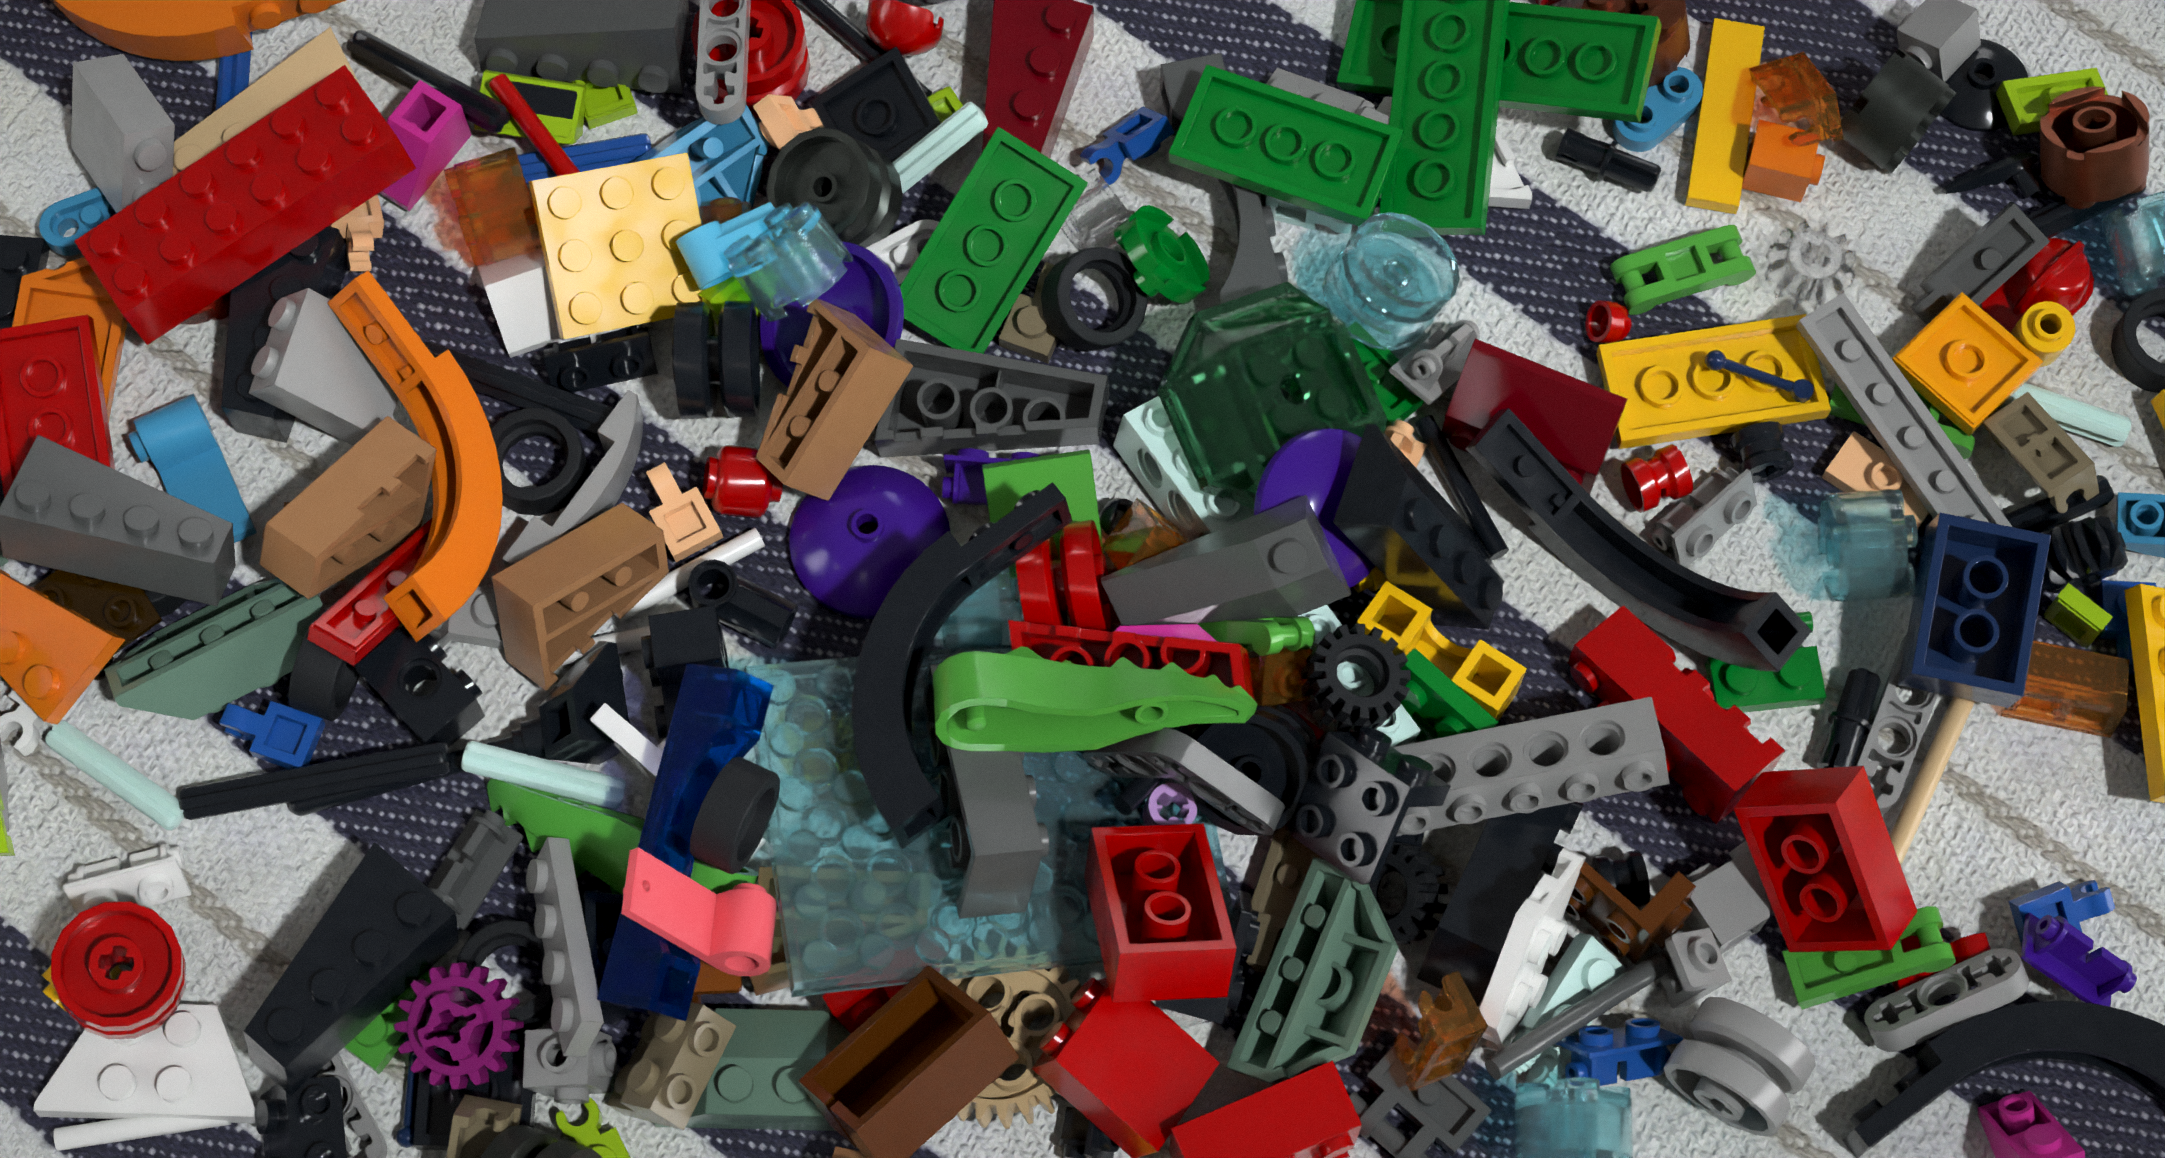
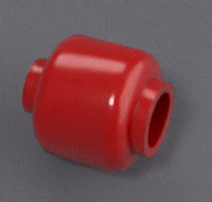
M725 445L717 452L716 457H707L703 476L702 496L703 499H710L712 508L716 513L756 519L766 513L770 502L779 503L783 483L756 458L759 449Z

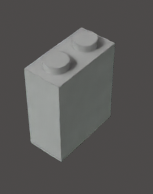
M124 54L73 62L71 148L115 212L118 213L173 177L175 124Z
M310 288L282 297L274 305L269 315L268 324L272 328L266 345L260 349L253 361L251 372L255 376L249 394L354 446L385 417L389 416L392 418L398 397L327 304L330 301L329 298Z

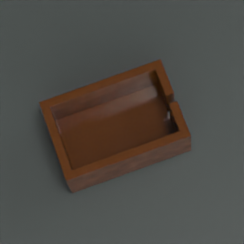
M928 965L800 1078L798 1082L829 1125L855 1148L857 1147L865 1157L910 1158L917 1149L946 1123L951 1121L958 1112L989 1084L998 1079L1019 1056L991 1013Z

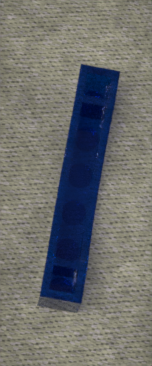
M686 664L638 844L640 849L691 879L694 857L689 851L690 837L702 802L721 769L731 759L738 756L743 758L760 740L774 685L738 669ZM620 911L597 1000L635 1012L686 1021L701 966L700 960L621 914Z

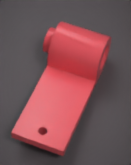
M639 847L629 851L621 914L727 974L751 977L768 972L771 967L777 902L773 896L767 893L765 888L757 884L742 883L735 885L732 890L715 894Z

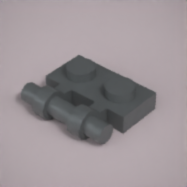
M1405 1034L1402 1035L1366 1076L1365 1081L1381 1094L1370 1106L1355 1092L1349 1096L1362 1123L1359 1134L1366 1140L1371 1136L1395 1158H1430L1425 1152L1434 1142L1439 1144L1453 1157L1492 1111ZM1395 1107L1420 1128L1411 1140L1386 1120V1117Z

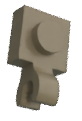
M1048 262L1044 264L1033 298L1023 294L1019 295L999 336L1000 347L1049 364L1059 340L1052 333L1043 316L1041 303L1044 280L1054 264Z

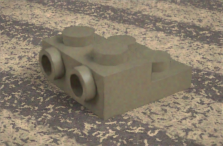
M672 999L669 1005L659 1003L655 1012L645 1021L641 1030V1039L628 1064L618 1073L614 1083V1091L607 1105L626 1116L684 1130L736 1025L703 1004Z

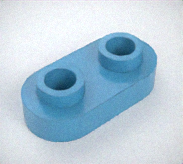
M1678 67V70L1667 75L1662 83L1648 87L1642 116L1646 117L1649 122L1642 124L1613 120L1612 132L1616 141L1625 149L1634 152H1645L1656 147L1696 113L1703 95V86L1698 76L1689 69ZM1670 86H1679L1685 92L1676 93L1670 89Z
M99 187L50 205L40 218L39 230L51 250L60 255L73 256L81 253L74 241L115 215L116 212ZM79 228L75 235L64 237L67 230Z

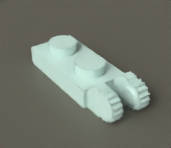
M1579 933L1575 936L1548 978L1545 991L1538 1005L1535 1008L1530 1007L1519 1023L1521 1029L1512 1043L1619 977L1626 968L1592 935ZM1593 1020L1584 1026H1590ZM1579 1029L1569 1036L1578 1035ZM1554 1044L1513 1070L1512 1073H1519L1521 1075L1522 1072H1526L1530 1068L1531 1070L1528 1071L1529 1073L1526 1076V1086L1537 1095H1543L1545 1092L1548 1093L1550 1089H1553L1554 1085L1557 1084V1080L1561 1079L1565 1072V1060H1569L1571 1051Z

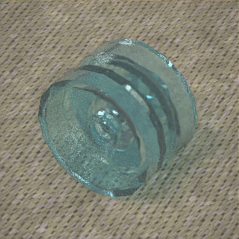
M1387 212L1371 216L1357 228L1348 240L1346 248L1336 256L1328 267L1322 288L1325 305L1334 321L1348 335L1371 348L1394 351L1410 347L1424 334L1433 323L1435 316L1454 297L1460 276L1457 259L1447 242L1429 225L1409 215Z

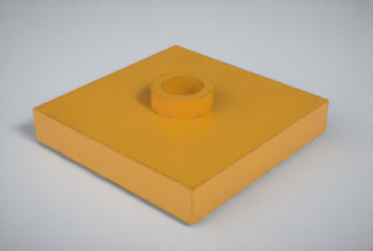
M1963 292L1892 358L1909 384L1968 436L2012 396L2043 363L2037 355Z

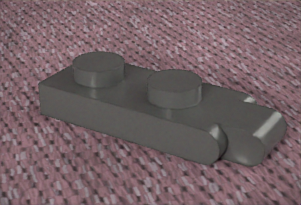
M2010 201L1921 282L1920 287L1925 293L1912 304L1911 309L1928 325L1961 292L1979 306L2050 241L2018 206Z

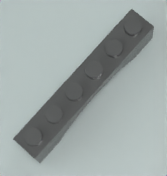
M1221 53L1161 64L1160 93L1166 116L1174 131L1173 136L1176 137L1206 64L1226 71ZM1218 179L1226 192L1234 213L1238 236V249L1234 263L1219 293L1218 319L1224 343L1226 346L1241 347L1263 356L1289 351L1292 346L1293 330L1300 329V317L1295 299H1286L1282 283L1288 282L1284 255L1282 252L1274 253L1270 237L1276 235L1271 207L1261 206L1258 192Z

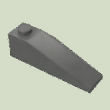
M1307 495L1101 577V583L1122 626L1195 624L1236 619L1298 616L1351 595V590Z

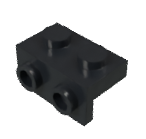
M311 1077L292 1096L276 1084L260 1096L255 1112V1124L258 1133L263 1134L264 1158H347L341 1085L337 1077Z

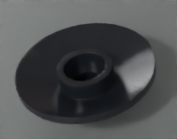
M1980 39L1981 45L1945 82L1956 94L1940 115L1948 122L1970 131L1987 132L2009 125L1996 95V91L2002 81L2027 78L2028 73L2019 58L2009 49L1996 42ZM1975 73L1983 74L1990 80H1981Z

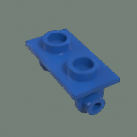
M1631 1018L1625 1021L1624 1027L1611 1029L1604 1026L1581 1027L1578 1035L1567 1036L1556 1043V1045L1571 1051V1062L1567 1063L1565 1067L1567 1081L1571 1085H1577L1580 1089H1589L1617 1083L1618 1062H1620V1079L1625 1081L1662 1075L1664 1073L1663 1067L1671 1056L1667 1045L1677 1044L1683 1040V1037L1660 1028V1022L1655 1019Z

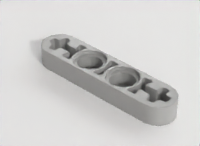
M700 0L695 92L700 113L707 121L713 124L724 125L732 123L739 119L745 110L751 0H733L739 4V8L734 14L727 17H719L711 12L712 7L721 0ZM719 44H731L737 48L736 54L728 61H715L709 57V54ZM717 79L725 80L728 92L722 104H714L713 101L718 97Z
M1907 634L1900 644L1870 723L1872 725L1871 730L1865 736L1854 765L1864 766L1869 781L1876 773L1878 765L1888 768L1880 784V790L1886 794H1881L1876 800L1882 815L1893 807L1901 795L1938 693L1924 691V702L1916 706L1906 705L1898 698L1896 684L1899 682ZM1884 728L1897 729L1906 738V750L1898 754L1888 753L1878 742V732Z

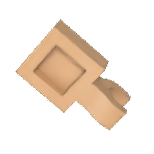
M768 94L753 106L761 119L759 127L763 136L772 146L779 150L799 133L818 127L824 128L814 108L798 109L791 96Z
M378 194L328 226L339 229L342 238H346V255L349 271H371L369 251H374L373 238H382L384 219Z
M665 462L646 472L662 505L650 510L649 513L655 525L664 531L665 544L675 562L724 538L697 486L682 494Z

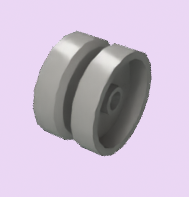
M1723 997L1706 998L1689 1024L1694 1040H1682L1676 1045L1663 1067L1666 1078L1686 1098L1712 1116L1751 1134L1771 1137L1778 1132L1791 1109L1789 1099L1785 1093L1795 1094L1803 1089L1816 1066L1814 1055L1795 1035L1766 1015L1744 1004Z

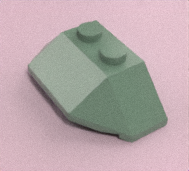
M278 577L249 585L221 599L218 606L209 605L153 633L131 649L122 661H116L104 669L114 699L122 707L196 720L208 713H216L225 709L228 703L231 704L232 701L258 688L275 684L282 676L293 671L301 643L309 626L322 608L323 603L319 594L307 599Z
M1316 857L1313 858L1226 1068L1275 1085L1332 1060L1335 1063L1355 1055L1399 948L1369 884H1359L1328 861Z
M716 1008L714 1012L736 1025V1028L685 1128L836 1131L829 1125L798 1082L800 1078L850 1035L849 1031L831 1011ZM654 1123L655 1127H669Z

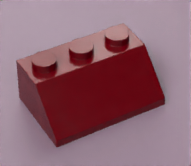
M1475 338L1446 412L1442 433L1456 448L1468 452L1465 448L1498 410L1509 408L1590 495L1614 439L1628 399Z

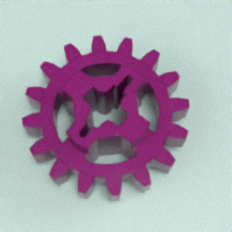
M452 963L449 974L444 967L429 969L431 984L423 979L414 980L410 985L417 995L416 999L399 1001L398 1006L409 1013L408 1021L394 1024V1030L408 1033L409 1040L398 1048L400 1054L414 1052L417 1058L410 1070L413 1073H419L431 1069L429 1084L433 1086L443 1085L448 1077L452 1089L466 1088L469 1078L475 1085L489 1082L487 1068L494 1072L505 1071L508 1066L501 1056L502 1052H516L520 1048L518 1043L509 1038L510 1031L524 1027V1021L510 1019L509 1011L520 1004L519 999H504L501 993L505 990L508 983L504 978L487 982L489 976L488 967L475 966L470 975L467 963ZM459 987L468 988L476 992L485 1002L477 1004L470 1001L466 992L460 991ZM431 1006L433 1010L426 1025L427 1013ZM459 1016H476L475 1019L466 1023L467 1026L459 1030L460 1035H442L444 1032L452 1029V1025L459 1021ZM493 1025L492 1037L487 1046L485 1041ZM439 1047L449 1051L452 1060L458 1061L459 1064L444 1060L433 1049Z

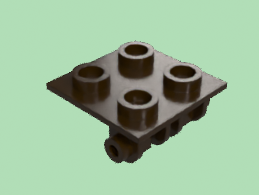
M56 570L33 587L49 596L48 598L90 619V622L102 629L111 631L124 638L125 641L115 654L163 620L145 591L140 588ZM113 656L94 680L106 678L104 669L111 665L114 659Z

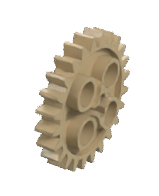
M997 945L993 960L986 961L982 953L977 949L973 953L974 966L967 969L960 961L954 960L953 968L957 976L952 980H948L980 1005L984 998L991 993H1004L1003 1000L998 1005L985 1009L991 1013L1006 1037L1010 1030H1012L1013 1034L1007 1037V1039L1019 1056L1013 1064H1025L1027 1067L1023 1075L1016 1080H1002V1073L998 1079L989 1084L958 1112L957 1117L964 1122L975 1110L976 1119L980 1126L986 1128L993 1114H998L1004 1128L1010 1129L1013 1113L1021 1112L1026 1122L1032 1124L1034 1120L1033 1107L1040 1104L1048 1113H1054L1055 1109L1051 1096L1058 1093L1031 1069L1043 1053L1039 1048V1044L1055 1024L1060 1021L1065 1023L1074 1011L1075 1007L1071 1004V1000L1080 989L1081 984L1078 979L1067 982L1070 975L1063 963L1050 970L1051 962L1047 953L1043 951L1030 963V956L1025 946L1020 945L1013 959H1008L1002 945ZM1027 993L1030 995L1024 998L1018 1005V1001L1023 994ZM1041 1015L1054 1016L1052 1023L1047 1028L1040 1031L1029 1030L1030 1024L1035 1018Z

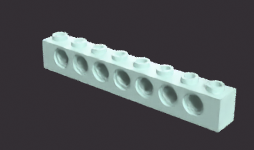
M1167 391L1123 414L1113 446L1184 543L1254 516L1253 505ZM1327 605L1298 615L1309 618L1314 626L1315 641L1310 649L1292 652L1283 647L1279 653L1268 655L1308 710L1307 705L1313 699V695L1303 697L1301 686L1307 679L1300 678L1301 671L1307 664L1305 661L1324 636L1329 632L1333 634L1337 627L1342 626ZM1349 661L1338 665L1337 677L1349 692L1362 697L1373 693V679L1362 666ZM1402 704L1380 727L1376 728V730L1383 732L1392 739V747L1414 743L1421 731ZM1321 708L1313 714L1309 710L1326 735L1327 732H1338L1336 731L1339 723L1338 720L1334 719L1327 727L1320 722V719L1326 714ZM1354 726L1348 732H1355Z

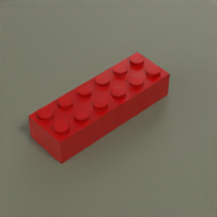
M344 65L74 242L122 315L143 341L149 345L290 252V250L304 243L409 174L416 167L397 135L346 65Z

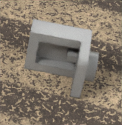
M478 586L460 609L430 632V635L441 648L450 641L499 649L504 648L494 588Z
M1711 928L1673 934L1665 939L1666 948L1658 952L1667 959L1670 965V971L1660 977L1672 1009L1689 1006L1732 981Z

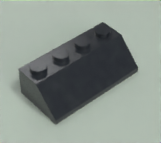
M1366 424L1333 523L1393 585L1433 609L1431 614L1433 625L1489 630L1494 612L1502 601L1503 578L1470 526L1377 424Z

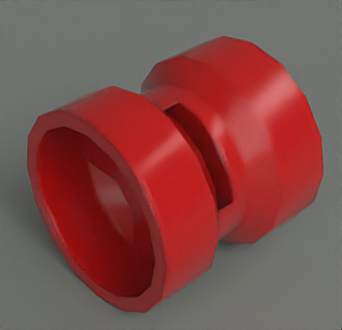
M1673 444L1656 450L1653 457L1647 461L1637 457L1621 464L1620 474L1623 487L1632 506L1640 513L1656 508L1661 498L1670 497L1676 500L1691 494L1693 491V481L1688 464L1681 451Z

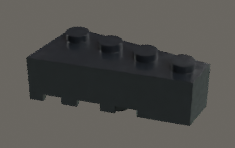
M326 227L231 290L221 407L236 432L287 443L296 417L249 394L255 376L252 374L251 368L257 353L266 345L272 328L268 324L269 315L279 299L306 288H310L330 300L339 293L348 268L346 244L339 229Z
M1573 802L1538 809L1531 813H1516L1488 819L1437 927L1417 979L1479 1007L1516 912L1532 894L1539 874L1552 875L1558 855L1564 848L1554 843L1559 830L1568 834L1571 833L1584 805L1583 803Z
M374 842L245 1028L244 1035L250 1060L292 1096L404 993L414 980H418L459 942L456 912Z

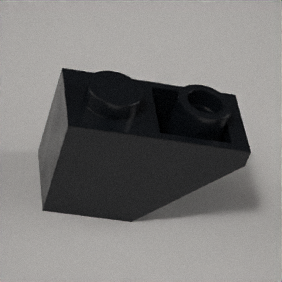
M607 642L574 662L538 707L546 759L600 765L621 753L614 745L615 742L590 721V718L606 703L630 724L617 643Z

